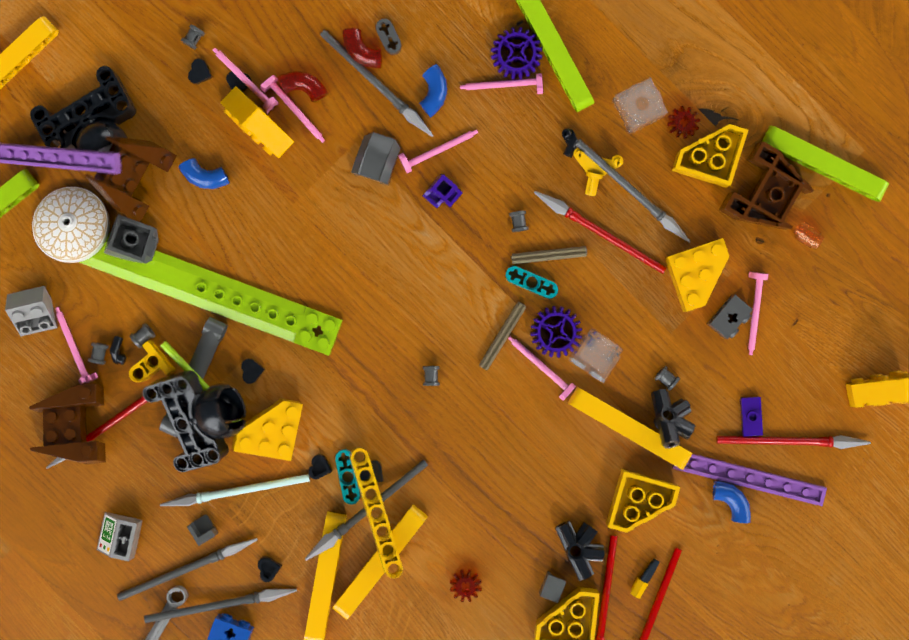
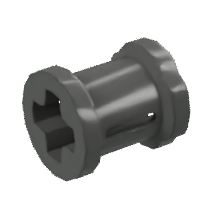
M190 24V30L181 41L196 50V44L205 33Z
M525 210L509 213L513 224L512 232L529 230V227L526 226Z
M145 323L135 334L131 333L129 335L133 343L139 348H142V345L150 338L156 337L153 330Z
M92 342L91 346H93L88 362L104 365L106 363L104 360L106 349L109 348V345Z
M423 366V370H425L423 386L440 385V382H438L440 366Z
M664 366L654 379L661 381L667 386V390L670 391L678 383L680 377H675L667 370L668 367Z

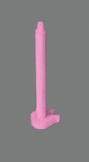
M216 48L213 49L216 56L264 103L263 112L268 115L269 111L279 104L274 97L269 99L221 51H218Z
M538 73L536 78L466 83V85H460V89L476 90L537 85V94H543L542 73Z
M272 75L260 85V89L264 93L272 88L310 132L322 143L325 141L317 128L276 84L278 78L275 75Z
M477 129L469 131L409 161L403 153L398 155L405 172L409 173L412 172V166L474 137L473 135L477 134L478 131Z
M749 272L748 276L756 279L748 344L749 355H753V350H755L763 280H768L769 274Z
M59 307L55 308L57 319L82 376L78 381L80 385L89 384L98 378L97 373L88 375L64 315L60 312Z
M510 336L508 339L512 342L511 344L564 390L559 398L565 400L576 386L573 383L570 385L566 384L517 339L514 340Z

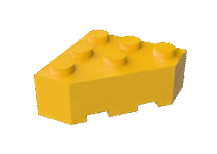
M236 86L220 102L225 107L223 111L258 145L263 143L262 149L270 156L274 154L280 158L294 143L278 125Z
M729 124L677 152L672 171L727 188L731 186L748 130Z
M723 238L665 258L683 312L706 305L729 258Z
M908 371L889 372V376L882 374L871 375V379L868 380L855 378L851 379L852 383L846 384L850 407H864V404H867V406L888 405L890 402H909Z
M280 398L273 405L264 409L245 423L244 428L234 435L231 448L235 452L291 461L303 404L299 401Z
M621 469L606 521L607 527L627 533L640 524L646 523L658 516V514L676 505L680 487L677 484Z
M578 587L536 620L534 640H594L600 596L598 589Z

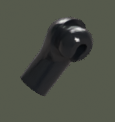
M566 128L562 131V137L567 144L563 155L572 158L578 139L572 129Z
M114 336L110 347V354L115 364L123 365L126 362V356L120 353L123 338L119 336Z

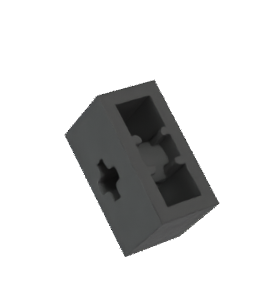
M731 295L707 325L724 339L729 337L732 339L738 333L739 329L737 328L741 323L745 324L752 316L750 313L753 309L738 296ZM734 314V322H728L730 319L728 315Z

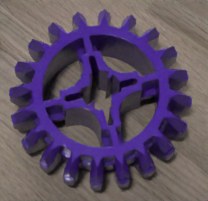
M512 27L510 34L507 30H504L505 37L499 34L498 39L500 41H493L496 47L491 48V52L496 54H493L491 59L497 60L493 63V66H500L498 73L505 70L504 77H507L509 73L512 74V80L515 79V74H518L519 79H522V73L529 77L530 73L528 70L535 73L536 69L534 66H540V62L537 60L542 59V55L538 53L542 52L543 49L542 47H536L540 44V40L533 41L536 37L535 34H532L530 37L528 36L530 30L527 29L524 34L522 33V27H519L518 32H515V28ZM519 39L524 42L516 45L509 41ZM503 46H505L507 48V51L509 52V56L507 57V60L505 62L501 57V49ZM528 46H530L533 55L530 62L524 54ZM514 50H516V52L517 50L520 51V57L513 56ZM514 62H519L520 64H524L525 66L520 68L510 67L509 65L513 64Z
M552 306L551 313L548 308H545L546 315L539 312L538 315L541 319H533L538 324L537 326L531 325V328L536 329V332H531L530 335L537 336V339L532 340V343H540L536 347L537 350L544 347L542 354L545 355L549 350V357H553L554 352H556L557 358H560L561 351H563L565 356L568 355L566 349H569L571 352L574 351V348L571 346L572 344L579 346L575 338H582L581 335H576V332L582 331V328H576V325L581 322L580 320L573 321L576 318V314H573L571 317L568 316L571 311L570 309L563 313V307L560 306L559 312H556V306ZM551 316H561L556 325L544 322ZM566 320L571 325V337L563 331ZM556 326L559 327V332H561V334L565 337L561 335L559 337L558 335H556V337H553V332L548 327H554L555 329ZM541 327L549 332L546 344L541 338ZM558 338L568 342L559 348L551 347Z

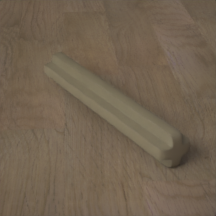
M586 246L515 253L512 254L511 259L513 264L585 257L587 256Z
M520 302L515 305L481 360L480 367L485 370L489 369L525 311V305Z

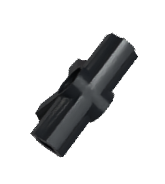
M666 389L653 391L651 398L656 416L654 418V425L659 429L662 446L665 449L677 447L680 444L679 436L688 440L695 429V424L684 419L685 416L691 413L690 404L687 400L680 399L671 405L669 393Z
M570 521L559 524L555 527V530L578 580L581 581L591 577L594 572L589 561L603 562L605 551L603 544H591L597 531L585 522L582 523L576 533ZM573 546H578V553L574 556L571 555L570 549Z

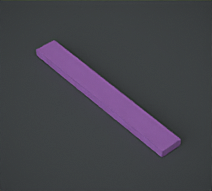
M0 143V163L114 174L121 173L120 153Z
M692 454L684 470L675 465L672 466L676 470L818 506H823L827 490L823 486Z

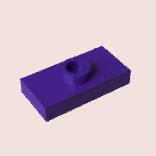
M761 397L740 398L742 436L763 435Z

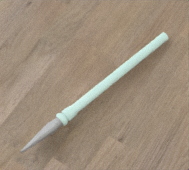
M305 474L219 491L187 494L162 503L160 506H191L195 503L201 504L212 499L309 482L310 476Z

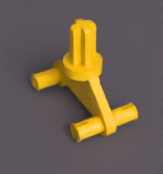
M577 147L573 155L585 170L586 176H588L585 194L595 196L599 179H603V176L607 173ZM614 155L612 159L602 158L614 170L623 164L621 155Z

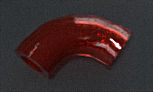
M355 28L342 30L345 49L354 61L362 66L382 68L381 49L367 47L362 40V30Z
M292 71L277 77L285 94L294 90H301L309 96L311 102H316L329 94L321 81L308 72Z

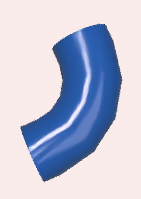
M437 64L430 67L422 75L428 84V93L419 104L430 118L444 105L447 95V81Z
M195 158L189 159L178 166L188 182L199 188L216 189L230 184L222 167L214 170H205L201 168Z
M714 481L713 500L723 501L729 505L732 514L731 521L751 523L750 504L744 493L732 484Z

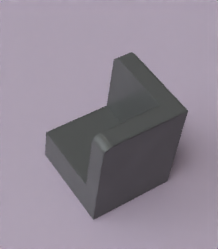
M207 514L187 526L198 546L218 534L217 529Z
M547 571L539 591L540 596L558 603L566 581L553 576L551 572Z

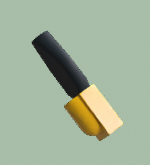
M653 558L641 579L636 578L631 587V595L639 599L641 598L660 563L658 560Z

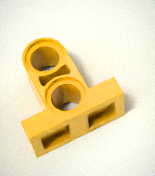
M151 340L142 345L148 355L130 369L129 377L133 382H144L160 369L165 375H171L176 369ZM153 356L158 358V365L156 367L151 364ZM139 368L144 372L141 379L136 375Z

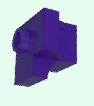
M440 174L422 196L435 208H438L443 202L451 207L463 192L444 174Z

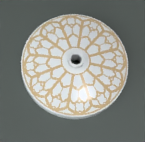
M79 187L61 188L47 195L38 205L32 222L33 236L39 248L49 257L64 263L81 262L94 256L105 244L110 231L109 213L104 203L92 192Z

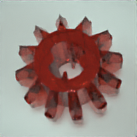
M681 106L679 111L675 108L672 111L674 115L668 116L671 122H668L667 126H673L669 132L672 134L676 131V138H679L682 134L683 139H687L688 134L691 137L695 135L693 130H699V126L696 124L700 122V119H694L698 113L694 112L691 114V107H688L686 111L684 106ZM682 118L685 119L684 121H687L685 127H683V124L680 125Z
M461 569V576L454 573L453 576L456 580H450V584L454 585L450 588V591L455 592L454 598L461 596V602H464L465 597H467L468 602H471V595L474 598H478L477 592L482 591V587L478 586L482 581L481 579H476L478 577L477 573L471 576V569H468L467 574H464V570ZM465 582L466 584V582H469V589L466 587L463 589L462 583Z

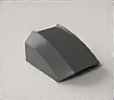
M374 132L364 136L351 173L388 186L401 147L395 139Z
M118 214L112 226L104 253L120 259L146 264L152 261L159 241L157 229Z

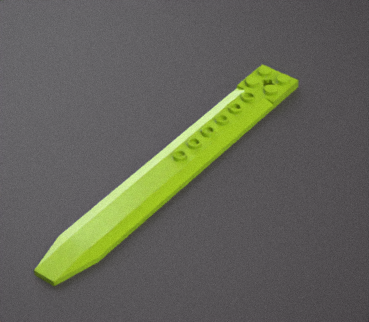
M108 238L103 247L94 256L80 262L328 356L331 354L343 321L342 319L156 250L152 261L146 264L107 255L104 253ZM321 326L323 334H319L316 337L313 329Z

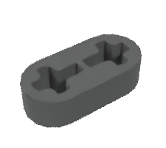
M388 19L379 20L376 24V31L386 52L390 55L398 54L401 51L402 45L393 24ZM382 24L390 26L388 27L389 35L386 36L384 31H380ZM391 38L393 43H398L395 50L388 48L390 46L388 39Z

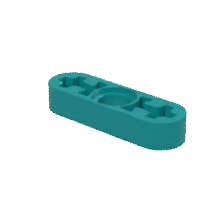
M512 266L506 271V279L510 283L542 297L550 299L554 298L558 293V286L554 282L520 267ZM515 269L518 271L517 274L520 276H523V273H526L527 275L523 280V285L519 284L521 279L515 278L514 280H511V275H509V272H513ZM529 277L536 278V287H528L526 280ZM541 280L544 281L543 286L549 287V285H552V289L555 290L554 293L546 295V290L542 288L538 292L537 289L541 284Z
M342 449L336 454L335 461L343 500L345 503L353 505L359 501L361 494L353 468L341 470V467H344V461L340 460L339 457L342 456V453L349 456L351 452L348 449ZM349 456V459L347 460V466H349V465L352 466L351 461H350V456ZM349 471L353 474L351 482L343 480L344 472ZM355 483L356 487L352 486V492L356 493L357 496L354 497V500H351V498H347L350 492L349 487L345 489L344 486H350Z

